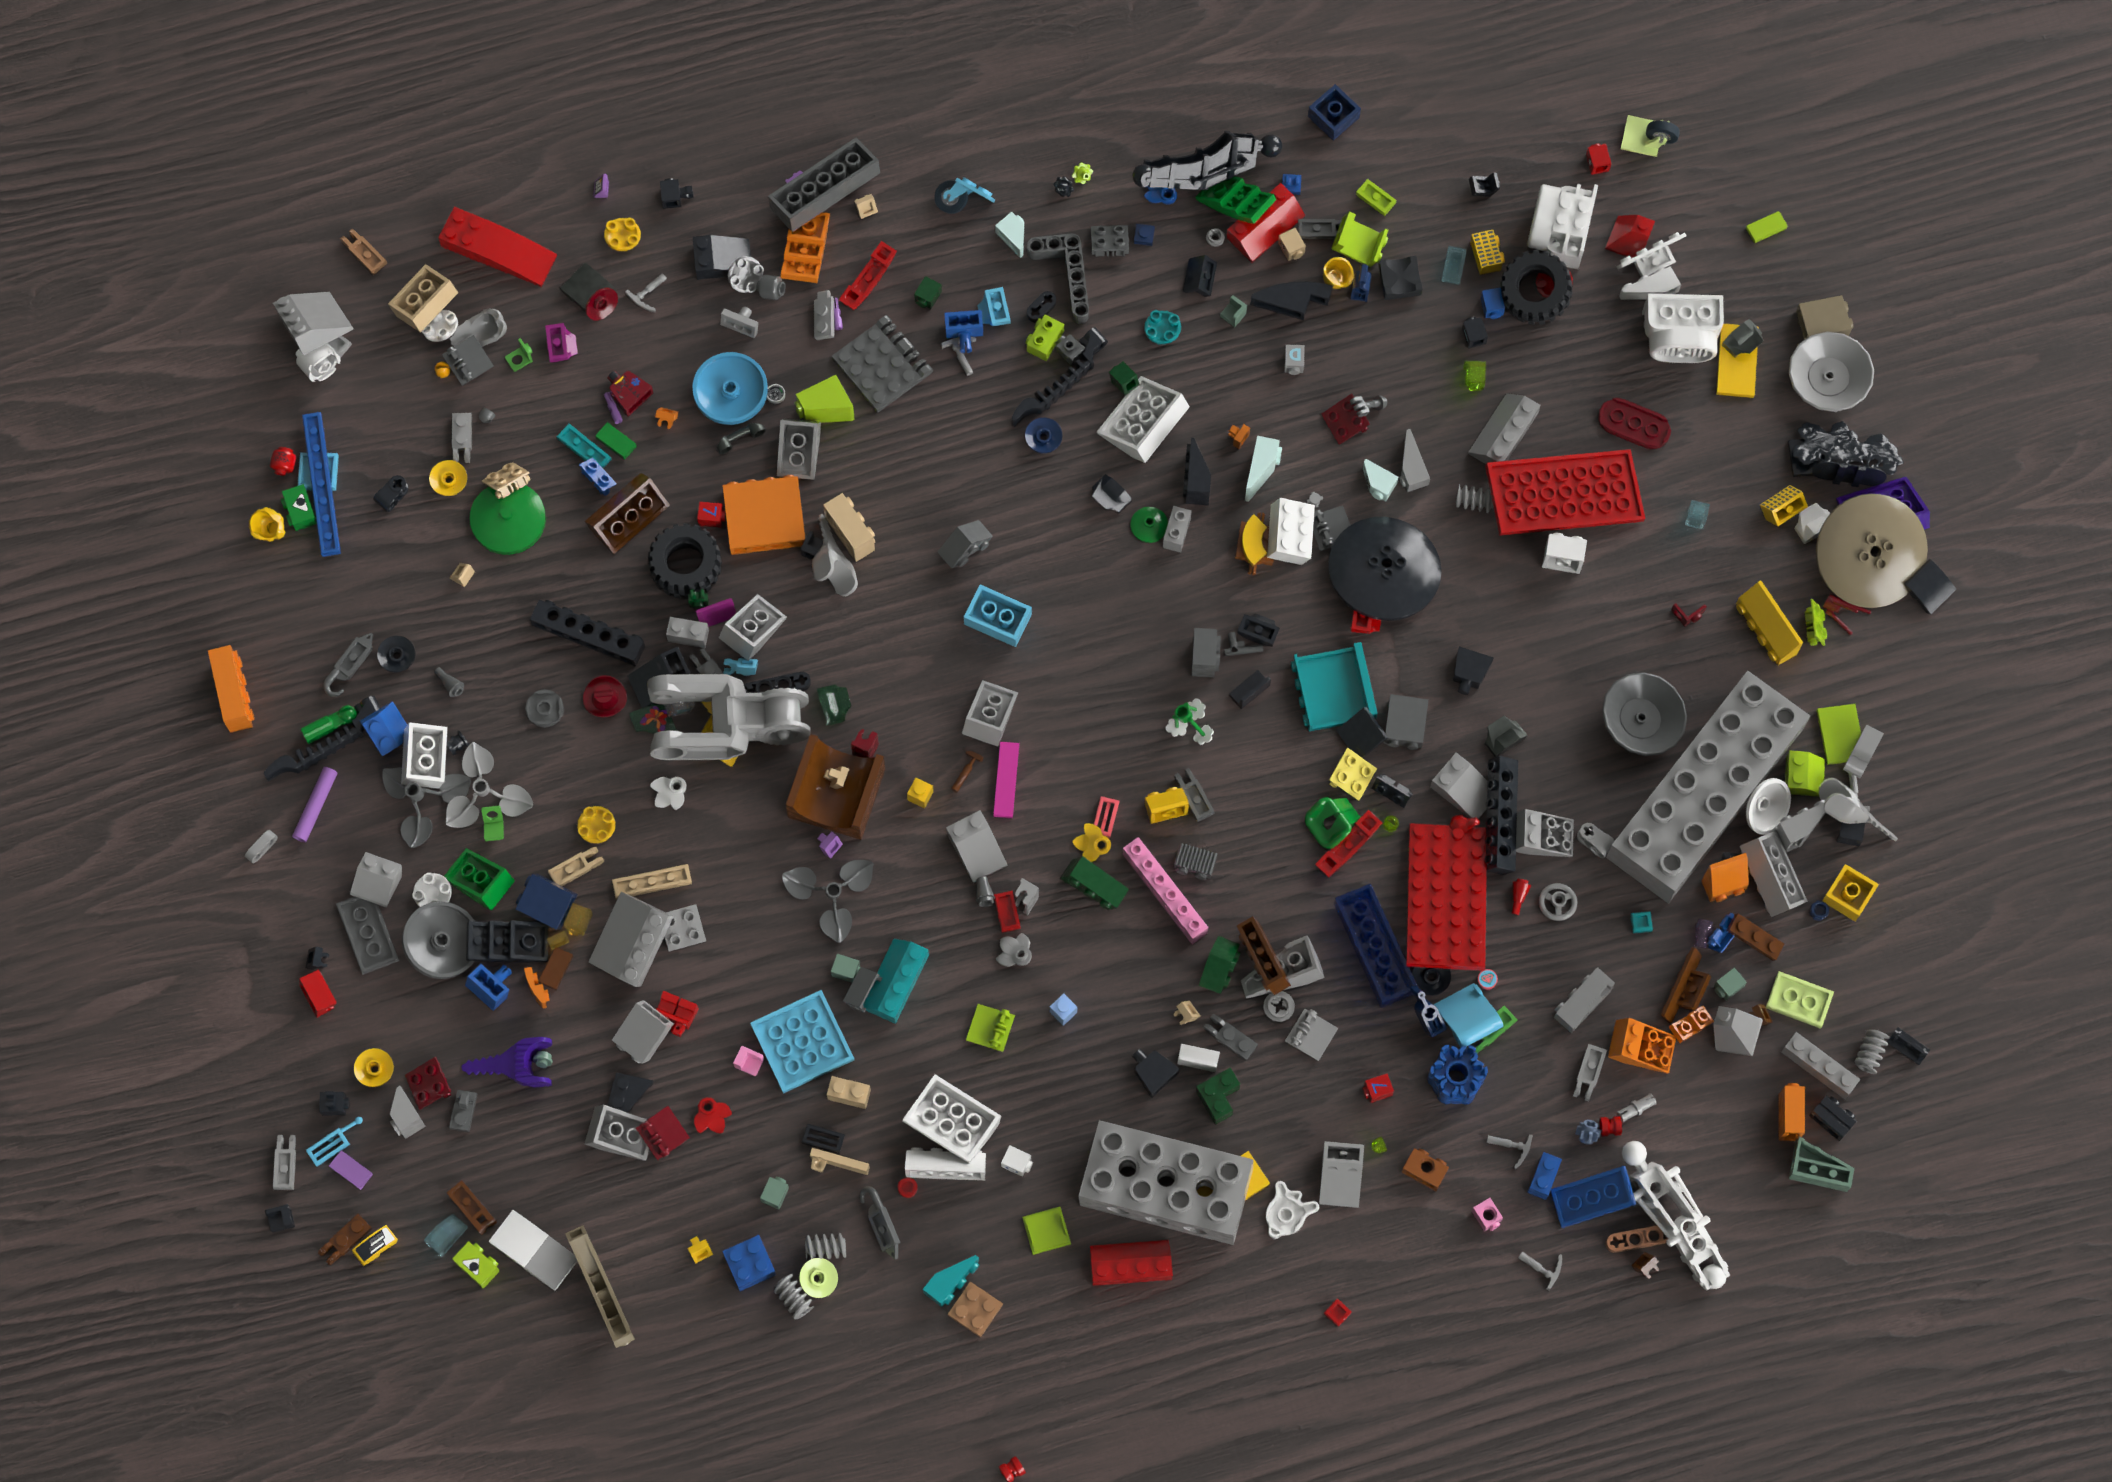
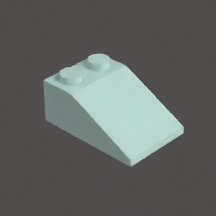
M1257 436L1245 501H1250L1274 472L1275 465L1280 464L1282 447H1279L1280 440Z

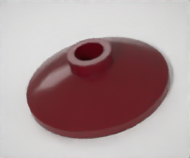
M602 288L596 291L586 304L587 316L592 320L598 321L611 314L618 303L616 291L612 288Z

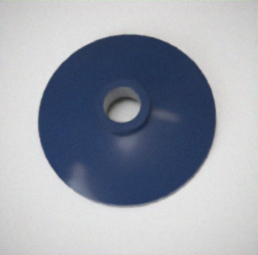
M1045 417L1033 420L1025 431L1027 445L1038 453L1054 451L1061 444L1063 437L1059 424ZM1041 436H1046L1047 439H1046V440H1041L1040 437H1041Z

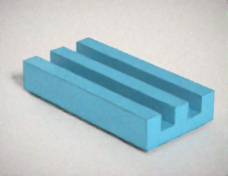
M340 1128L308 1148L306 1152L316 1167L345 1149L350 1143ZM337 1134L340 1136L338 1139H336L335 1141H333L332 1143H330L329 1145H327L326 1147H324L323 1149H321L313 1155V1150H315L316 1148H318L319 1146H321ZM339 1142H344L335 1150H333L332 1152H330L329 1154H327L326 1156L317 1161V1157L325 1153L327 1150H329Z

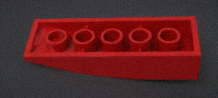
M457 207L453 208L438 237L441 247L540 287H542L557 257L556 253L532 240Z

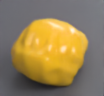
M265 507L258 509L251 515L249 529L253 538L271 542L274 539L284 537V519L280 513Z

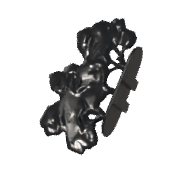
M1844 421L1833 424L1831 431L1828 433L1819 425L1808 422L1803 423L1802 427L1797 429L1800 437L1805 442L1794 446L1793 456L1798 458L1804 465L1820 461L1812 468L1813 475L1820 479L1832 480V484L1840 485L1841 482L1851 483L1852 487L1879 485L1886 480V474L1893 475L1897 472V466L1904 463L1902 457L1898 455V448L1890 443L1886 436L1881 433L1872 435L1865 442L1861 443L1857 440L1858 435L1854 431L1849 430ZM1822 454L1825 455V460L1821 458ZM1873 459H1877V463L1875 465L1871 464L1870 467L1869 462ZM1852 461L1860 462L1864 466L1852 465L1849 463H1851Z

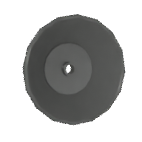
M1645 672L1627 674L1615 681L1605 694L1602 708L1605 727L1614 741L1629 752L1643 756L1663 754L1675 747L1685 733L1687 714L1684 701L1675 687L1660 676ZM1638 716H1641L1643 721L1639 720Z

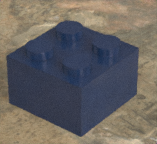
M1335 84L1309 106L1308 117L1334 141L1360 118L1361 108Z

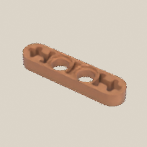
M1658 1226L1611 1234L1606 1240V1247L1610 1252L1617 1253L1665 1244L1668 1238L1665 1235L1666 1239L1663 1240L1662 1230ZM1650 1231H1656L1659 1234L1657 1241L1649 1239L1648 1234ZM1632 1234L1637 1235L1640 1238L1639 1244H1631L1629 1236ZM1622 1236H1625V1243L1618 1244L1617 1248L1614 1245H1610L1613 1238L1616 1241H1622Z

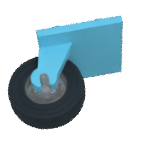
M964 177L962 180L956 178L955 181L948 180L941 183L934 195L937 207L948 214H955L964 209L968 201V195L972 192L993 203L995 199L991 197V192L980 186L978 189L975 188L977 185Z

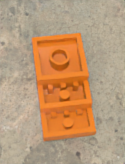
M822 212L795 231L788 230L784 262L781 270L782 279L818 283L830 213Z

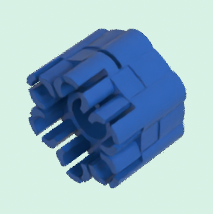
M1449 1045L1442 1047L1438 1059L1431 1066L1427 1076L1428 1083L1432 1086L1441 1103L1470 1104L1474 1100L1480 1086L1484 1083L1488 1069L1487 1066L1483 1067L1484 1064L1481 1061H1478L1477 1052L1475 1053L1476 1048L1474 1046L1468 1045V1048L1464 1046L1460 1049L1454 1046L1450 1049ZM1453 1070L1461 1071L1465 1077L1464 1081H1453L1449 1073Z

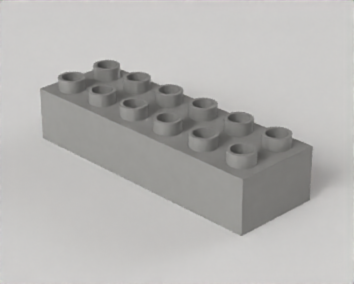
M1747 671L1614 841L1606 858L1669 904L1748 802L1753 790L1765 780L1802 732L1810 715Z

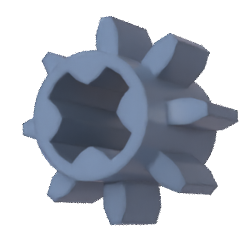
M1585 1120L1577 1126L1575 1134L1580 1135L1579 1140L1582 1143L1592 1144L1600 1138L1602 1130L1597 1129L1598 1124L1595 1121Z

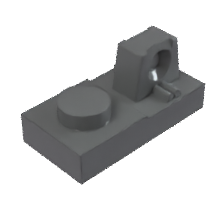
M457 1090L449 1126L450 1129L470 1132L477 1093Z

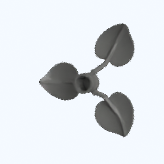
M402 767L383 769V783L388 794L395 799H402L407 795L415 807L417 817H407L401 824V835L410 848H415L425 843L432 833L433 825L428 817L421 818L417 802L424 797V793L442 795L443 800L449 804L456 796L466 797L471 784L469 777L462 774L445 776L444 783L439 788L440 792L425 787L421 788L414 782L407 785L401 784Z
M853 860L846 863L839 873L841 879L845 882L840 884L831 882L827 887H814L816 875L811 869L806 867H798L782 874V879L787 891L797 899H808L811 896L812 890L825 891L826 896L833 901V911L827 910L822 914L820 927L825 935L840 943L847 937L852 926L850 912L845 908L838 910L836 908V899L841 894V887L848 884L849 889L855 892L867 889L872 880L874 863L868 860Z

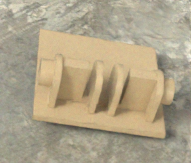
M508 463L501 470L487 475V478L482 480V482L496 490L495 496L498 499H503L510 495V492L513 493L514 489L519 490V488L528 484L530 481V477L527 475L529 471L515 463Z

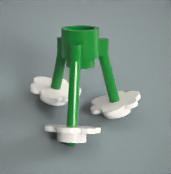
M1197 698L1192 702L1179 705L1175 709V715L1172 716L1173 719H1169V724L1166 726V731L1171 733L1172 736H1183L1186 734L1187 723L1190 722L1197 733L1194 735L1193 740L1200 745L1210 742L1212 740L1211 735L1214 733L1209 725H1204L1200 728L1195 722L1197 718L1201 719L1205 716V705L1201 704V700Z

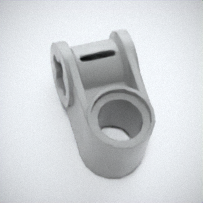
M1592 823L1583 824L1577 833L1578 841L1600 858H1604L1615 841L1610 835L1604 833Z

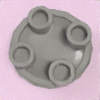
M740 257L729 267V283L738 292L752 293L756 290L757 282L763 276L764 268L753 257Z

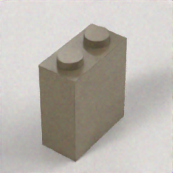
M1842 295L1800 303L1796 310L1804 340L1811 335L1827 331L1849 336L1853 329V321L1848 317L1847 313L1848 304L1844 301Z

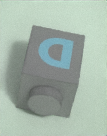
M1286 345L1285 373L1291 375L1303 373L1305 345Z

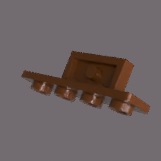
M1694 947L1686 955L1685 963L1678 973L1674 987L1670 990L1667 1003L1662 1008L1661 1015L1668 1023L1673 1022L1679 1007L1696 1011L1710 982L1711 976L1709 974L1696 971L1702 955Z

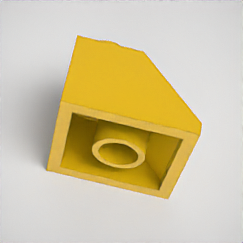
M1177 787L1167 789L1166 792H1153L1148 794V797H1145V806L1151 824L1188 815L1189 802L1183 788L1177 789Z

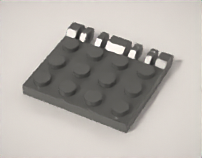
M888 315L879 319L875 325L832 355L833 361L877 413L933 372L932 367L926 364L925 359L919 360L913 367L910 365L920 353L917 350L913 351L915 347L906 337L903 338L904 334L902 332H898L890 340L887 336L897 327L892 323Z

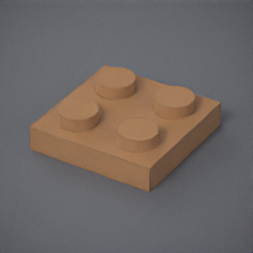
M969 1282L949 1311L948 1316L981 1338L1003 1306V1303L972 1282Z

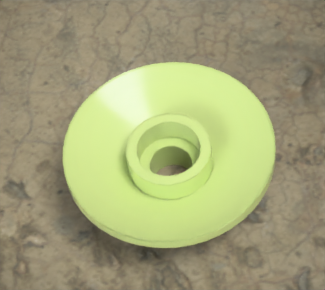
M814 1258L807 1261L802 1266L799 1274V1282L803 1291L814 1298H823L830 1295L835 1290L838 1282V1274L834 1265L823 1258ZM815 1275L819 1276L818 1282L814 1281Z

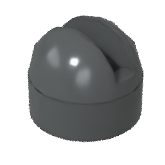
M485 407L479 413V419L486 424L490 423L496 416Z

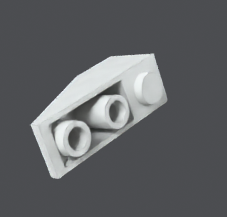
M1671 266L1665 269L1663 267L1655 271L1651 276L1645 275L1634 284L1628 283L1624 285L1619 297L1621 300H1646L1648 294H1675L1679 292L1681 283Z

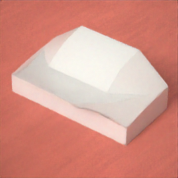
M1817 503L1799 512V520L1794 529L1804 544L1818 537L1824 521L1830 514L1828 510L1823 509Z

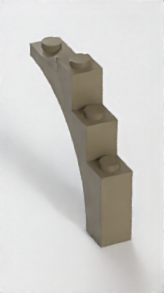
M582 1225L565 1233L615 1347L626 1346L635 1339L586 1229Z

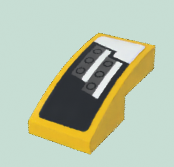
M385 1225L352 1249V1252L360 1263L365 1266L379 1257L380 1253L396 1244L398 1239L388 1226Z

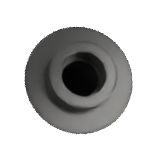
M440 667L434 671L441 679L450 697H457L462 694L464 690L463 682L446 674Z

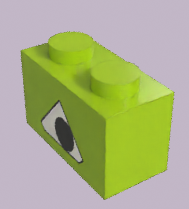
M468 1241L452 1260L476 1283L484 1288L498 1274L499 1269L496 1267L498 1263L491 1256L485 1257L482 1254L484 1250L477 1243L472 1245Z

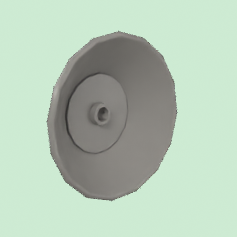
M1827 331L1811 335L1798 344L1790 357L1788 374L1793 389L1804 402L1819 410L1837 412L1853 408L1865 399L1873 386L1874 367L1869 353L1858 341L1842 333ZM1829 374L1832 376V378L1829 379L1826 377V375Z

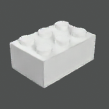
M1279 498L1271 504L1267 558L1299 565L1311 559L1315 505Z
M409 723L404 729L401 784L407 785L414 782L421 787L438 789L442 786L445 779L447 727Z

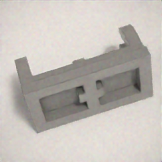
M1022 878L1015 896L1018 897L1016 907L1023 901L1025 905L1024 914L1028 915L1039 899V888Z

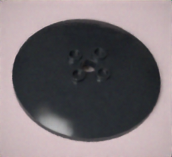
M1372 517L1350 525L1337 537L1329 555V577L1338 596L1354 611L1373 619L1386 621L1400 620L1415 615L1432 601L1441 581L1440 558L1430 539L1415 526L1391 517ZM1388 561L1391 567H1383L1381 562Z

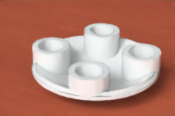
M442 310L426 326L422 333L428 340L433 342L446 340L456 331L458 319L453 312Z
M436 873L424 874L416 882L413 890V898L419 907L432 902H449L452 894L449 881L444 876Z

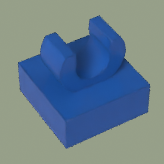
M1283 174L1282 184L1293 195H1300L1301 175Z

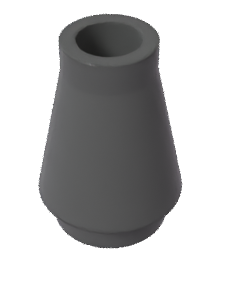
M979 877L976 879V902L981 907L991 906L994 903L995 896L989 885L988 878Z

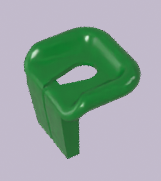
M1325 797L1317 801L1306 812L1305 823L1322 847L1332 849L1349 835L1352 826L1361 817L1347 798L1332 800L1329 797ZM1334 815L1336 820L1331 829H1326L1323 821Z

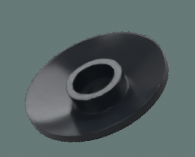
M391 636L385 639L377 651L380 665L385 670L394 673L408 669L413 664L416 656L414 645L403 636ZM396 654L401 655L399 659H395L394 656Z
M1414 967L1412 980L1414 985L1421 989L1425 995L1435 996L1443 993L1449 987L1451 972L1450 969ZM1432 975L1435 980L1429 981L1427 977Z

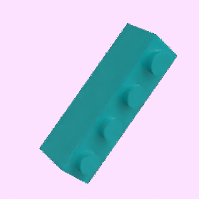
M893 939L877 972L882 980L881 982L875 980L863 1003V1008L896 1024L928 959L929 950L911 941Z

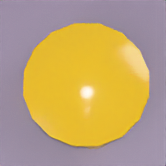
M618 218L608 221L604 230L606 243L617 251L633 249L641 238V231L633 218Z
M601 806L586 807L578 819V833L585 841L599 844L612 836L616 822L613 814L608 809Z

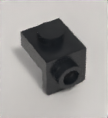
M1493 172L1488 177L1471 176L1469 178L1472 196L1491 197L1500 189L1497 173Z

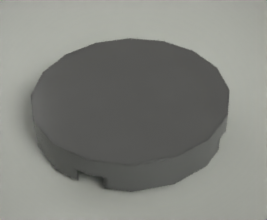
M543 689L536 691L528 698L525 710L531 723L537 727L546 728L560 721L563 716L564 706L562 699L555 692Z

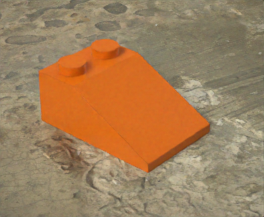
M1746 853L1709 865L1701 881L1710 902L1714 900L1721 902L1727 899L1729 895L1734 894V896L1745 893L1749 885L1748 858Z

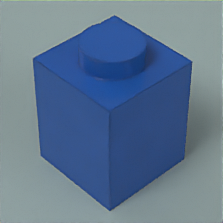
M1501 288L1482 291L1480 299L1485 318L1496 319L1501 317L1505 310Z

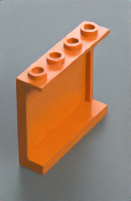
M785 475L783 478L777 479L768 477L760 481L751 479L744 483L729 482L727 485H723L731 555L800 547L803 545L805 531L798 476Z

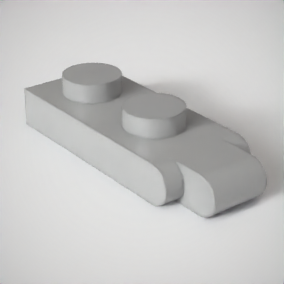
M829 290L818 292L817 299L814 300V338L816 340L834 338V298Z

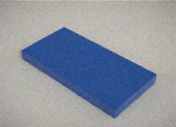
M1626 1166L1551 1189L1561 1228L1637 1205Z

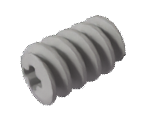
M1459 484L1456 497L1457 508L1463 503L1464 509L1469 504L1471 505V510L1478 506L1479 512L1484 507L1486 508V513H1489L1491 508L1493 509L1494 506L1489 489L1483 494L1482 488L1475 492V487L1472 486L1468 491L1467 485L1460 489Z
M1867 1030L1865 1033L1866 1037L1862 1040L1864 1044H1861V1051L1857 1053L1858 1058L1854 1062L1859 1069L1867 1073L1877 1074L1873 1067H1880L1876 1060H1882L1883 1057L1878 1053H1885V1049L1881 1046H1888L1884 1039H1890V1037L1878 1030Z
M833 1233L830 1234L829 1239L823 1234L821 1240H819L816 1234L812 1241L810 1236L807 1235L805 1240L806 1260L808 1255H810L811 1259L816 1258V1254H818L820 1259L824 1257V1254H826L828 1259H831L832 1253L838 1259L841 1252L843 1257L846 1258V1241L841 1233L838 1234L837 1239H835Z
M790 1274L774 1286L776 1287L774 1292L775 1294H780V1300H785V1307L790 1306L788 1311L789 1313H794L793 1318L800 1319L810 1312L814 1306L809 1307L812 1300H804L807 1293L800 1295L802 1287L795 1288L798 1281L791 1282L793 1274Z

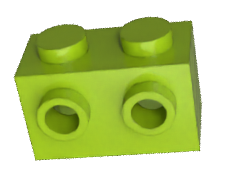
M1045 314L1042 320L1038 319L1034 327L1036 330L1033 335L1029 334L1025 344H1027V352L1047 361L1057 345V340L1064 333V324Z

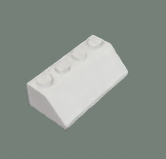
M911 1148V1150L906 1151V1177L985 1180L986 1153H982L981 1150L970 1163L952 1152H943V1149L932 1148L931 1151H923L922 1148Z

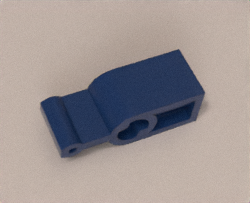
M1362 264L1360 271L1355 272L1351 294L1352 300L1365 302L1368 300L1371 273L1367 272L1368 265Z
M1415 985L1412 986L1410 990L1417 999L1414 1010L1424 1032L1433 1038L1447 1030L1437 1007L1425 999V993Z

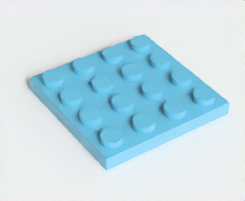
M822 990L750 1023L783 1094L854 1061L850 1048Z

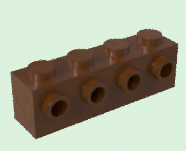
M1254 916L1238 924L1239 939L1244 946H1247L1248 950L1246 952L1251 961L1254 960V969L1259 976H1262L1263 980L1261 982L1266 991L1270 989L1276 995L1290 987L1291 984L1272 946Z

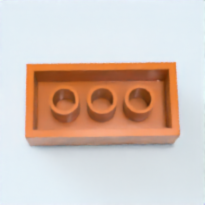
M231 645L208 650L225 725L230 733L252 728L254 714L248 704L251 701L248 691L246 692L244 686L247 683L241 671L243 665L237 650L233 651Z

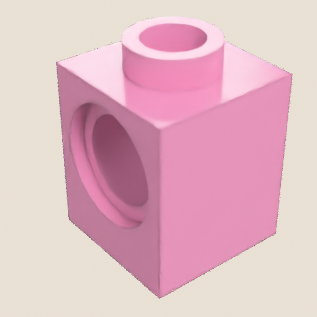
M1488 1198L1472 1209L1473 1215L1484 1231L1488 1229L1493 1231L1501 1225L1499 1222H1501L1503 1217L1491 1198ZM1490 1212L1493 1215V1220H1486L1483 1217V1213Z

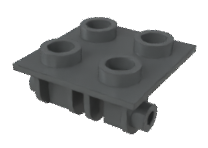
M1128 225L1091 226L1092 255L1096 257L1105 256V251L1107 256H1109V251H1112V256H1114V251H1116V256L1129 254Z
M474 335L455 347L448 348L447 352L442 354L462 386L494 367Z
M1343 505L1324 512L1320 510L1314 511L1313 534L1320 551L1331 548L1337 537L1350 526Z

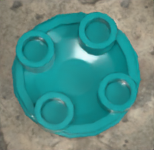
M1152 311L1145 322L1144 331L1146 336L1157 344L1173 342L1181 332L1179 316L1169 311Z

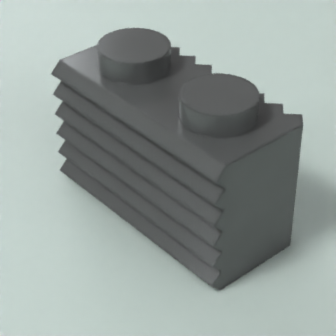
M1180 843L1173 869H1177L1176 872L1182 875L1194 874L1195 878L1200 880L1211 879L1217 853Z

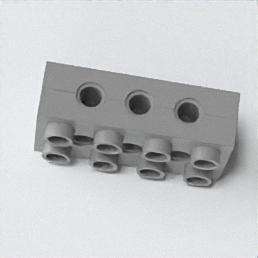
M1099 1120L1079 1192L1080 1206L1234 1245L1253 1172V1159ZM1124 1167H1132L1136 1172L1130 1177H1124L1120 1174V1170ZM1165 1176L1170 1177L1174 1180V1183L1169 1187H1163L1158 1183L1159 1179ZM1203 1186L1213 1190L1212 1194L1207 1197L1200 1196L1196 1191Z

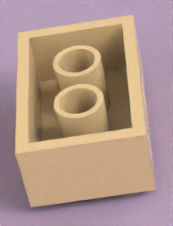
M425 264L388 305L396 317L421 333L458 292L449 279Z
M841 493L823 505L826 520L855 562L875 551L874 543L876 542L873 538L875 534L870 527L864 525L863 522L865 520L860 512H855L853 509L854 504L849 497L846 498Z

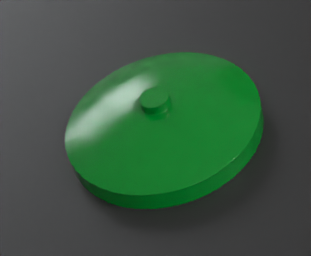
M525 485L519 488V490L514 489V492H510V495L505 498L498 499L495 496L496 490L491 487L484 489L474 500L470 511V525L477 541L487 550L503 555L517 554L533 546L541 537L546 524L545 508L538 494Z

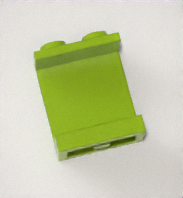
M1349 211L1342 217L1331 249L1362 264H1366L1368 267H1372L1375 263H1379L1382 258L1381 250L1388 241V237H1386L1388 229H1384L1379 233L1354 221L1356 214Z

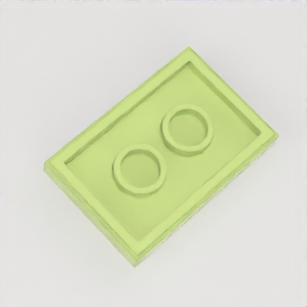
M1778 971L1766 1008L1821 1029L1834 991Z

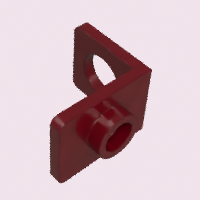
M1676 603L1672 606L1671 611L1685 627L1689 623H1696L1701 619V614L1705 612L1707 606L1704 604L1688 617Z

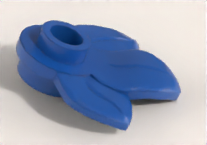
M1148 187L1149 191L1144 195L1152 203L1172 204L1177 199L1175 188ZM1169 194L1171 195V197L1166 198L1165 195Z

